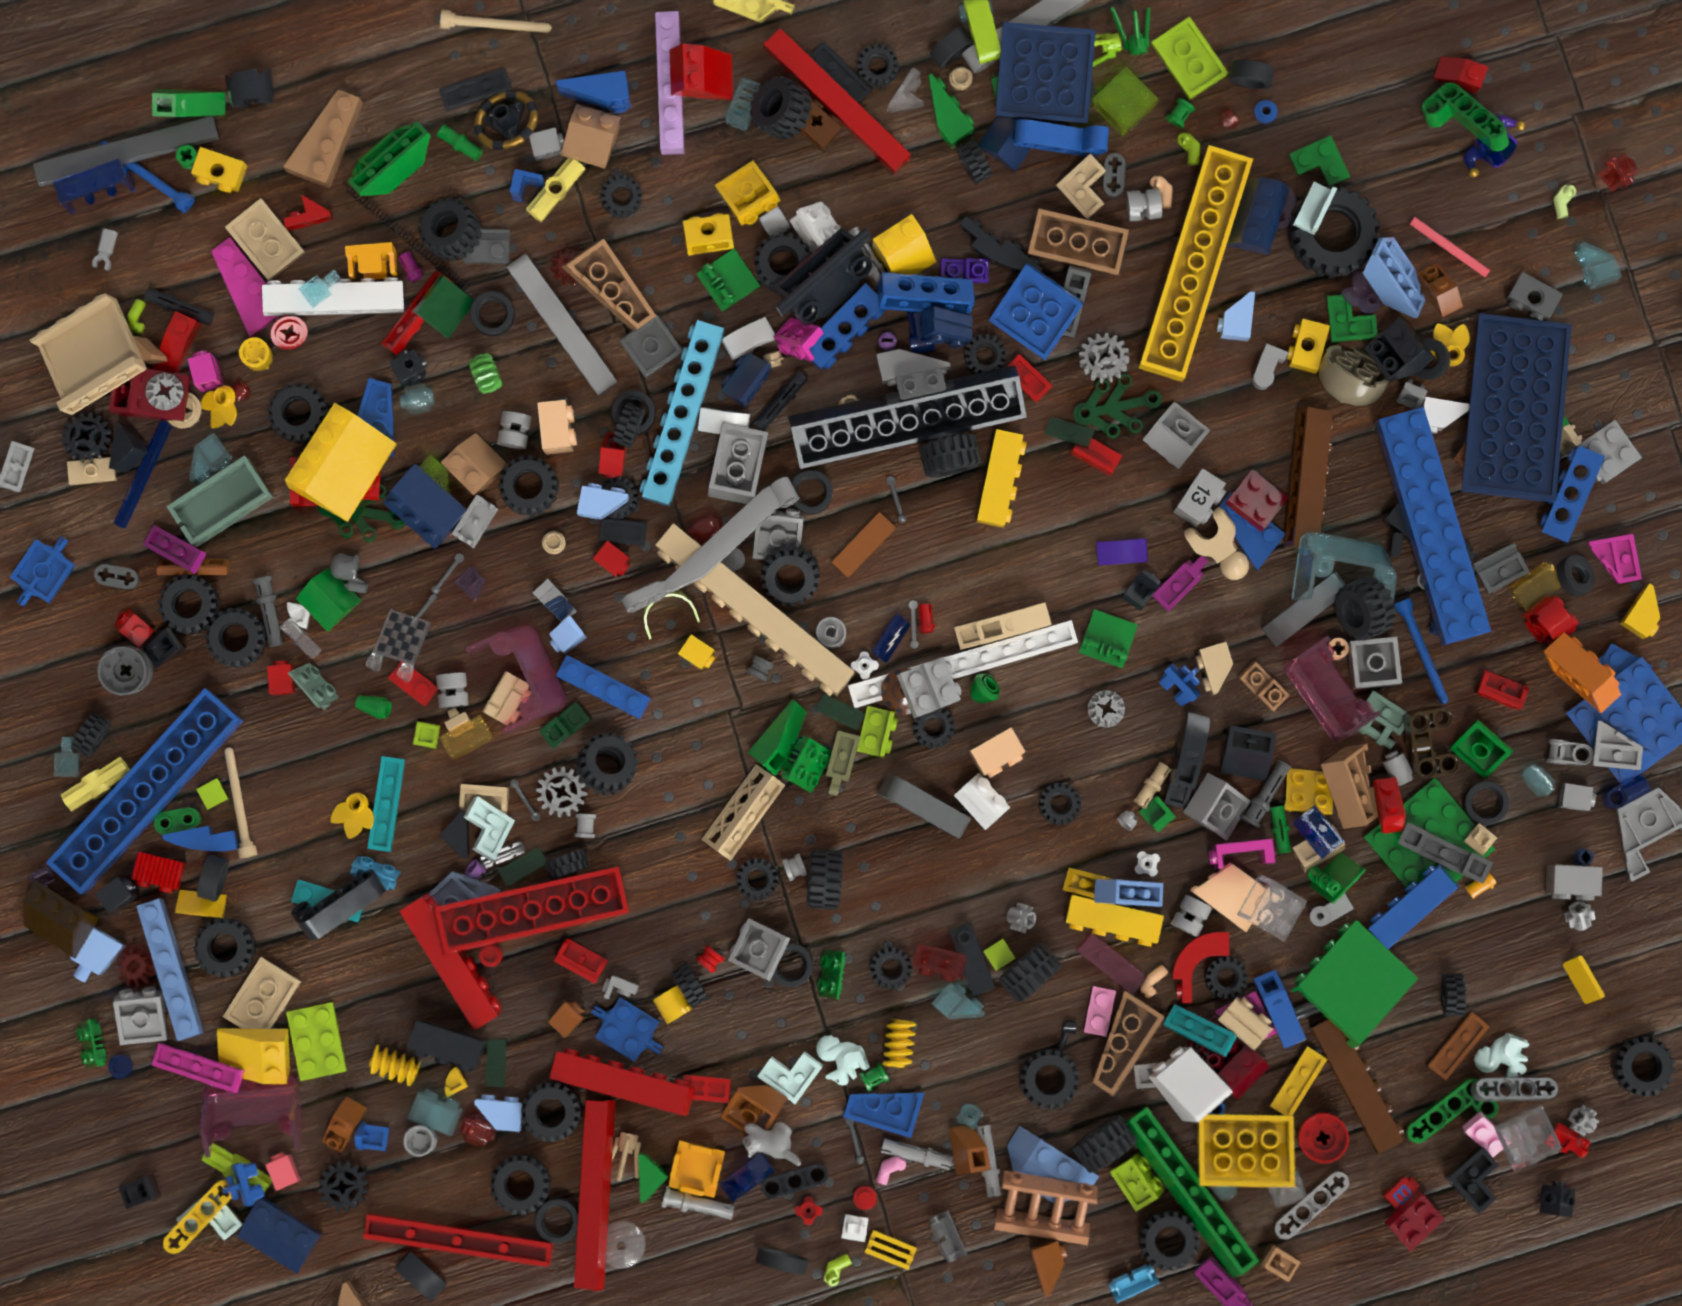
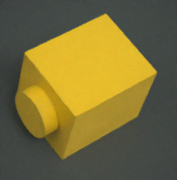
M690 635L678 653L679 656L702 671L705 667L709 669L716 658L713 655L715 650L693 635Z

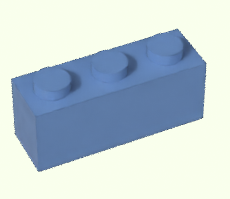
M1095 879L1094 903L1162 907L1163 883Z

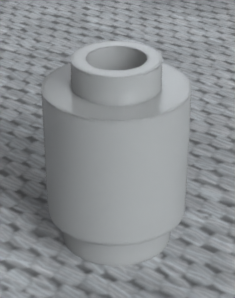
M1398 750L1385 755L1386 760L1382 763L1389 777L1397 778L1398 786L1414 779L1412 776L1413 771L1404 752L1398 753Z

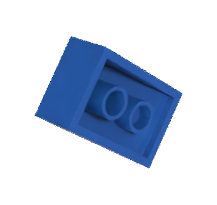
M625 71L556 80L561 96L600 109L613 111V113H623L628 108H631Z

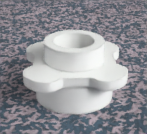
M861 652L860 657L851 663V669L857 671L864 680L868 679L870 673L879 667L878 662L873 661L869 657L868 652ZM864 663L867 664L866 668L862 666Z
M1144 851L1137 854V866L1135 867L1136 873H1147L1152 877L1157 875L1158 870L1156 867L1160 861L1159 855H1149Z

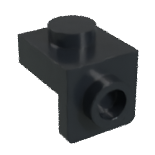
M1142 569L1122 599L1141 611L1161 581L1154 574Z

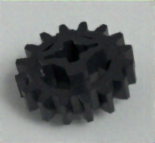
M81 412L79 419L72 416L73 422L71 424L65 422V426L68 429L61 431V434L66 437L61 440V443L66 445L64 448L66 453H71L70 456L73 460L79 456L81 463H84L86 458L93 463V457L95 456L102 459L100 453L102 451L108 453L109 450L106 445H112L111 439L107 438L113 435L111 430H106L109 427L108 423H102L103 419L100 415L94 418L92 412L89 413L88 417H85L83 412ZM86 434L90 437L87 441L83 437ZM101 438V441H100L99 445L97 446L98 439Z
M338 1161L337 1168L330 1164V1172L322 1171L325 1179L318 1180V1183L323 1185V1188L318 1189V1192L325 1195L321 1198V1201L328 1200V1208L335 1205L336 1212H339L342 1207H344L346 1212H349L350 1205L355 1209L358 1208L357 1201L364 1202L366 1200L362 1194L369 1193V1190L364 1188V1185L370 1183L369 1180H363L366 1171L359 1173L360 1165H356L353 1168L351 1167V1161H347L345 1166H343L342 1161ZM346 1171L354 1174L357 1179L353 1180L350 1178ZM334 1173H337L335 1182L333 1184H329V1180L332 1177V1175ZM342 1180L344 1184H354L347 1188L345 1193L343 1189H334V1187L342 1183ZM359 1188L356 1197L351 1200L352 1191ZM330 1193H335L339 1196L340 1201L334 1199Z

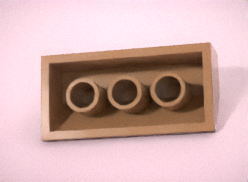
M1038 209L1028 254L1119 275L1129 230Z

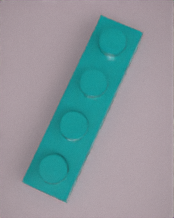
M381 757L373 809L374 823L370 829L367 849L392 852L405 759Z

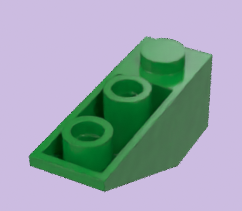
M931 73L928 82L937 132L952 149L973 133L974 127L972 125L974 122L967 113L963 115L958 108L960 104L953 95L949 97L944 90L946 86L939 77L935 78Z
M155 89L152 92V116L190 117L225 115V92Z
M792 699L747 753L776 776L786 762H788V758H791V752L794 749L807 712Z

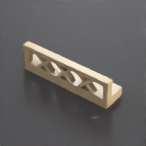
M756 764L701 840L731 861L785 785ZM759 773L764 775L759 784L754 785V780ZM748 794L746 802L740 804V799L743 795ZM734 813L733 820L727 823V817ZM721 831V836L714 844L711 839L717 832Z

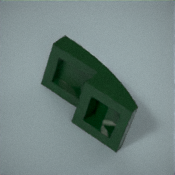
M576 701L539 730V732L551 748L555 749L591 721L592 718L580 702Z

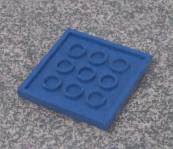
M1642 656L1614 675L1619 682L1618 688L1621 695L1602 713L1598 712L1585 699H1582L1565 712L1593 749L1597 720H1601L1643 747L1641 770L1608 767L1622 787L1682 744V708Z

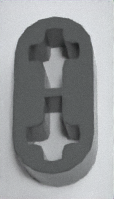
M1112 153L1107 156L1104 163L1106 172L1103 174V192L1109 198H1117L1124 189L1125 159L1120 154ZM1113 159H1117V163L1121 164V166L1117 167L1116 174L1112 173V166L1108 165V163H1112ZM1112 178H1116V186H1120V189H1116L1115 193H1112L1111 189L1107 188V186L1111 185Z
M102 564L94 572L95 580L99 584L108 587L133 590L140 582L138 573L130 568ZM108 569V573L115 575V578H106V581H103L104 579L100 576V573ZM128 573H131L134 582H129V585L126 586V582L119 580V577H127Z

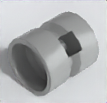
M1159 188L1147 189L1145 193H1141L1139 190L1126 192L1129 222L1141 221L1144 217H1147L1149 220L1162 218V201Z
M502 411L500 425L503 429L498 432L497 444L509 448L526 449L528 435L525 432L530 430L532 417L522 413ZM516 426L518 427V431L511 430L510 427Z
M828 617L820 621L816 628L818 642L826 649L833 650L839 648L846 639V628L843 622L836 617Z
M466 673L436 675L437 689L441 691L438 695L439 709L469 706L468 692L464 691V688L467 686ZM456 690V695L450 696L449 691Z
M1185 894L1180 904L1181 912H1176L1171 924L1198 937L1203 928L1202 920H1207L1212 907ZM1188 914L1195 917L1193 922L1186 919Z
M426 1124L410 1128L404 1137L406 1150L416 1157L432 1152L438 1142L435 1130Z

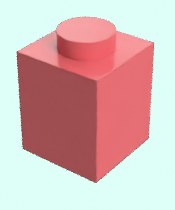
M282 1152L270 1157L271 1162L265 1164L276 1191L301 1181L291 1154L284 1156Z

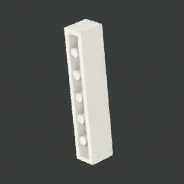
M372 278L361 279V282H351V279H339L337 283H328V280L320 279L314 280V283L305 284L303 280L290 281L291 284H281V281H268L267 285H262L264 316L404 313L403 281H398V278H385L384 282H375V279Z

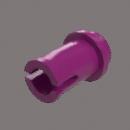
M406 252L398 257L407 274V280L414 283L423 278V270L419 269L411 252Z

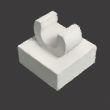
M845 1214L841 1238L865 1242L869 1218Z

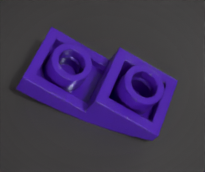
M988 259L939 260V277L973 280V284L988 283Z
M1147 539L1097 542L1098 565L1148 562Z

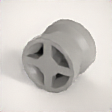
M799 853L794 855L792 859L785 858L782 860L789 881L794 880L796 876L807 875Z

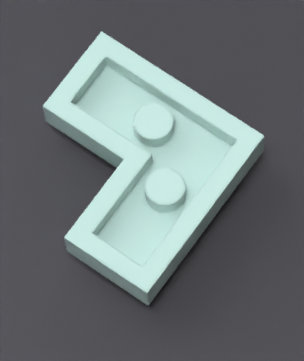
M477 796L473 798L464 815L465 819L482 829L472 850L488 860L494 861L515 820Z
M806 1052L801 1055L791 1070L774 1057H771L757 1077L796 1104L823 1065Z
M213 1194L210 1195L219 1203V1206L222 1204V1202L218 1201L221 1197L219 1194L216 1197ZM198 1200L193 1206H191L176 1220L180 1222L200 1200ZM209 1201L204 1202L201 1207L202 1212L206 1215L212 1214L214 1205ZM227 1204L209 1222L223 1240H226L243 1226L241 1220ZM188 1219L185 1222L187 1231L195 1232L197 1230L198 1224L196 1220Z

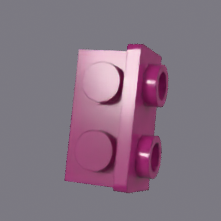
M791 317L773 337L778 343V349L783 354H790L799 360L804 359L812 362L814 356L809 349L817 342L823 331L819 326L813 324L804 325L798 319Z

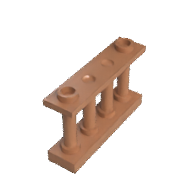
M1004 1170L1003 1188L1009 1189L1005 1209L997 1208L994 1230L1088 1245L1090 1223H1084L1088 1203H1097L1098 1186ZM1018 1191L1032 1193L1028 1213L1014 1211ZM1041 1195L1055 1197L1052 1217L1037 1215ZM1065 1199L1079 1201L1075 1221L1061 1219Z

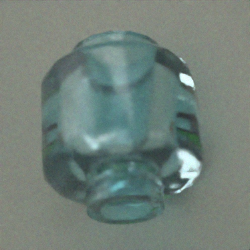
M425 383L406 386L404 388V395H400L402 409L407 408L410 415L430 412L432 406L435 405L432 388H428Z

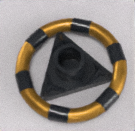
M505 91L490 97L482 104L475 117L474 130L478 140L486 147L494 150H507L520 145L528 139L536 127L538 121L536 104L528 95L519 91ZM519 100V102L510 106L499 104L494 107L492 114L485 116L500 101ZM526 105L530 115L527 126L517 136ZM483 121L486 125L507 138L508 141L489 139L485 134Z

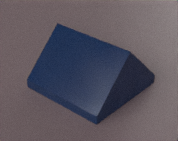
M997 116L978 144V147L1016 172L1031 148L1014 145L1015 121L1026 118Z

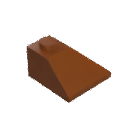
M769 1085L739 1087L720 1118L747 1135L749 1134L745 1131L744 1127L751 1123L760 1126L764 1130H768L788 1097Z
M1058 1240L1030 1247L1041 1289L1045 1297L1050 1296L1064 1266L1063 1258L1067 1257L1064 1244H1059Z

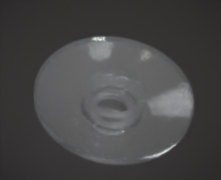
M618 1221L608 1225L606 1263L619 1269L634 1266L640 1261L645 1252L646 1244L642 1231L636 1225L627 1221ZM619 1241L625 1242L626 1248L624 1250L618 1249L617 1243Z

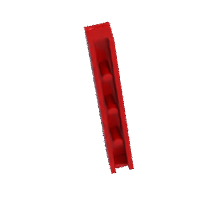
M781 28L767 42L763 43L764 50L799 84L808 90L828 112L834 115L894 175L897 174V171L910 159L909 156L911 154Z
M586 1100L574 1288L591 1289L593 1291L604 1290L616 1100Z
M373 1213L366 1215V1226L363 1234L364 1239L543 1267L550 1266L554 1244L545 1240Z

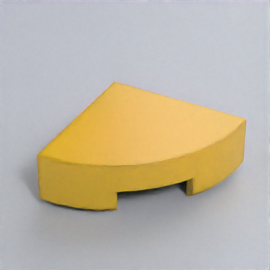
M457 1066L449 1072L446 1078L444 1088L446 1097L468 1087L462 1072Z

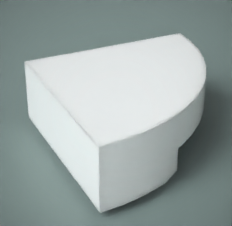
M287 602V610L293 622L301 628L308 629L310 613L301 604Z

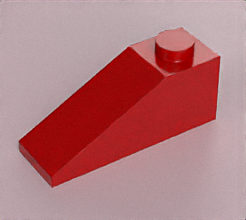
M175 311L159 348L167 357V361L154 364L152 370L178 374L201 326L196 320Z

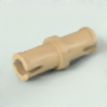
M1159 762L1150 778L1145 779L1144 787L1133 801L1146 809L1156 792H1160L1162 789L1160 786L1172 770Z

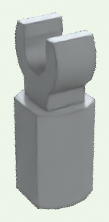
M102 229L97 248L99 253L92 261L94 268L98 267L100 261H105L104 269L106 271L111 269L109 257L113 254L117 232Z

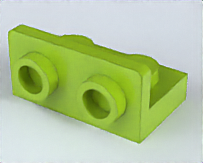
M867 706L857 752L884 758L885 753L890 754L893 740L888 738L890 730L895 731L898 718L894 717V711Z
M1139 1152L1110 1171L1135 1211L1158 1199L1164 1193L1161 1180L1153 1174L1148 1161Z

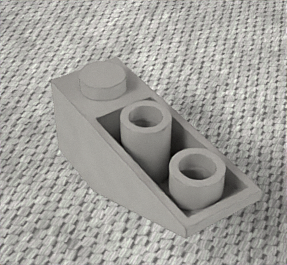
M900 349L876 354L882 384H888V387L895 386V379L899 376L939 367L942 368L943 375L947 373L946 370H950L949 362Z

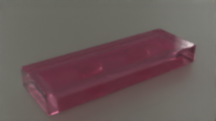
M1092 933L1077 951L1132 995L1147 977Z

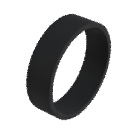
M758 1247L755 1262L786 1272L806 1274L809 1260L791 1253Z

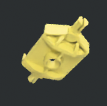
M714 0V5L760 23L779 9L792 14L795 6L783 0Z

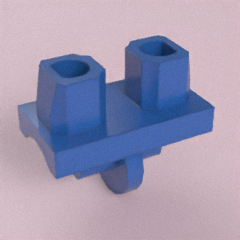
M1172 663L1159 680L1161 686L1166 690L1174 684L1181 689L1174 696L1175 701L1181 707L1190 701L1193 702L1201 695L1195 687L1200 683L1195 676L1199 671L1197 668L1190 671L1184 665L1179 670Z
M255 1163L233 1164L232 1169L237 1183L235 1184L233 1176L226 1177L228 1186L222 1188L223 1193L230 1192L232 1200L239 1199L237 1192L239 1189L243 1206L254 1205L253 1201L264 1197L261 1184L251 1187L248 1185L247 1178L258 1175Z

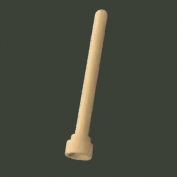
M441 10L440 28L443 29L462 25L544 33L551 31V25L548 23L456 16V13H451L450 10Z
M227 747L224 753L241 840L237 849L239 858L253 857L258 854L256 845H253V841H250L234 750L231 747Z

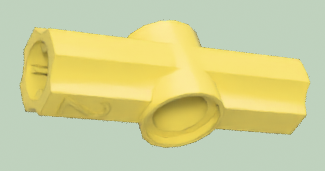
M568 158L553 177L546 181L544 188L529 204L526 211L538 221L543 222L557 203L565 198L567 191L585 171V167L577 160ZM553 185L562 187L561 192L553 194L549 190Z
M119 757L102 769L94 770L83 777L80 783L61 794L62 800L70 811L73 812L90 800L98 799L108 793L111 787L119 783L130 769L122 757Z

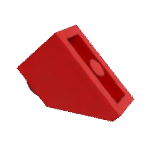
M1440 57L1433 79L1446 84L1455 83L1463 90L1477 94L1482 86L1488 66L1463 58Z
M606 432L600 451L598 473L604 474V476L609 478L622 476L627 447L613 442V432Z

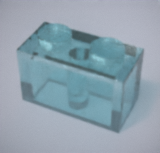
M425 1089L424 1093L418 1092L407 1119L448 1136H453L464 1110L459 1107L460 1103L447 1098L446 1102L437 1098V1093Z

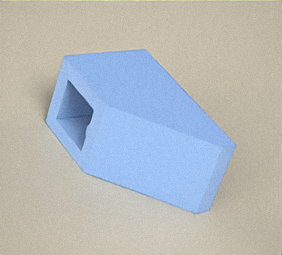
M588 483V487L582 486L577 514L582 517L602 520L627 503L629 495L625 494V490L621 488L611 487V491L603 490L602 485Z
M481 1094V1099H475V1105L496 1130L517 1132L522 1130L521 1108L523 1102H518V1097L505 1096L503 1101L495 1100V1095Z

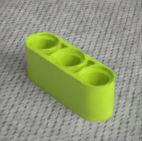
M963 0L979 64L1000 59L1001 47L988 0Z

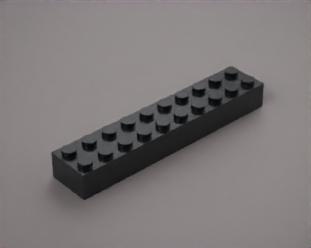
M1013 365L946 380L945 391L906 400L900 399L898 391L788 416L800 469L1027 418L1020 378L1016 367Z

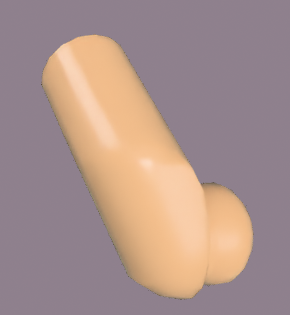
M1162 176L1152 177L1150 185L1153 189H1160L1162 208H1171L1173 187Z
M1163 965L1149 973L1140 987L1141 994L1143 993L1148 999L1156 994V989L1153 985L1168 974L1167 969Z

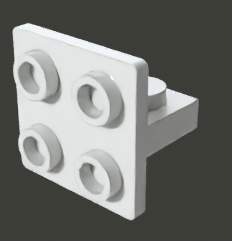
M823 202L799 208L796 211L797 215L790 220L803 243L808 245L811 254L841 228L836 224L829 208Z

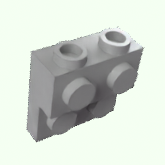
M1616 420L1579 444L1606 455L1595 480L1596 482L1600 481L1602 485L1642 458Z
M787 508L786 512L775 510L755 530L753 558L765 560L767 554H771L772 549L775 547L779 549L782 544L789 547L790 543H795V547L799 548L802 539L804 514H800V510L795 508Z
M944 657L897 675L913 718L920 717L961 700L959 697L961 695V688L958 683L953 682L951 677L953 673L952 665L949 661H945Z
M748 918L747 922L740 929L737 943L730 950L728 961L770 981L790 938Z
M146 987L142 989V992L133 993L132 989H124L115 995L113 1005L120 1045L167 1040L166 1009L162 990H156V987Z

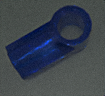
M906 311L910 329L909 341L911 352L920 354L935 351V345L930 343V339L921 337L922 312Z
M1639 774L1605 791L1602 795V803L1611 810L1622 808L1633 800L1651 792L1650 785L1646 778ZM1613 792L1619 796V803L1617 805L1613 804L1610 800V795Z

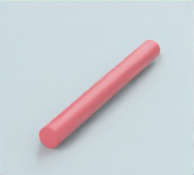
M1416 217L1411 221L1410 225L1483 277H1486L1490 272V269Z

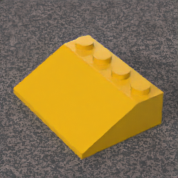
M334 403L286 477L285 482L289 489L348 522L397 444L352 412Z
M1206 1115L1199 1122H1196L1199 1186L1295 1187L1294 1116Z

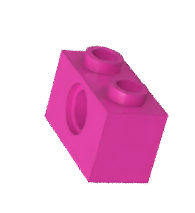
M200 351L194 353L192 358L187 359L194 386L201 392L213 390L224 385L218 360L211 353Z

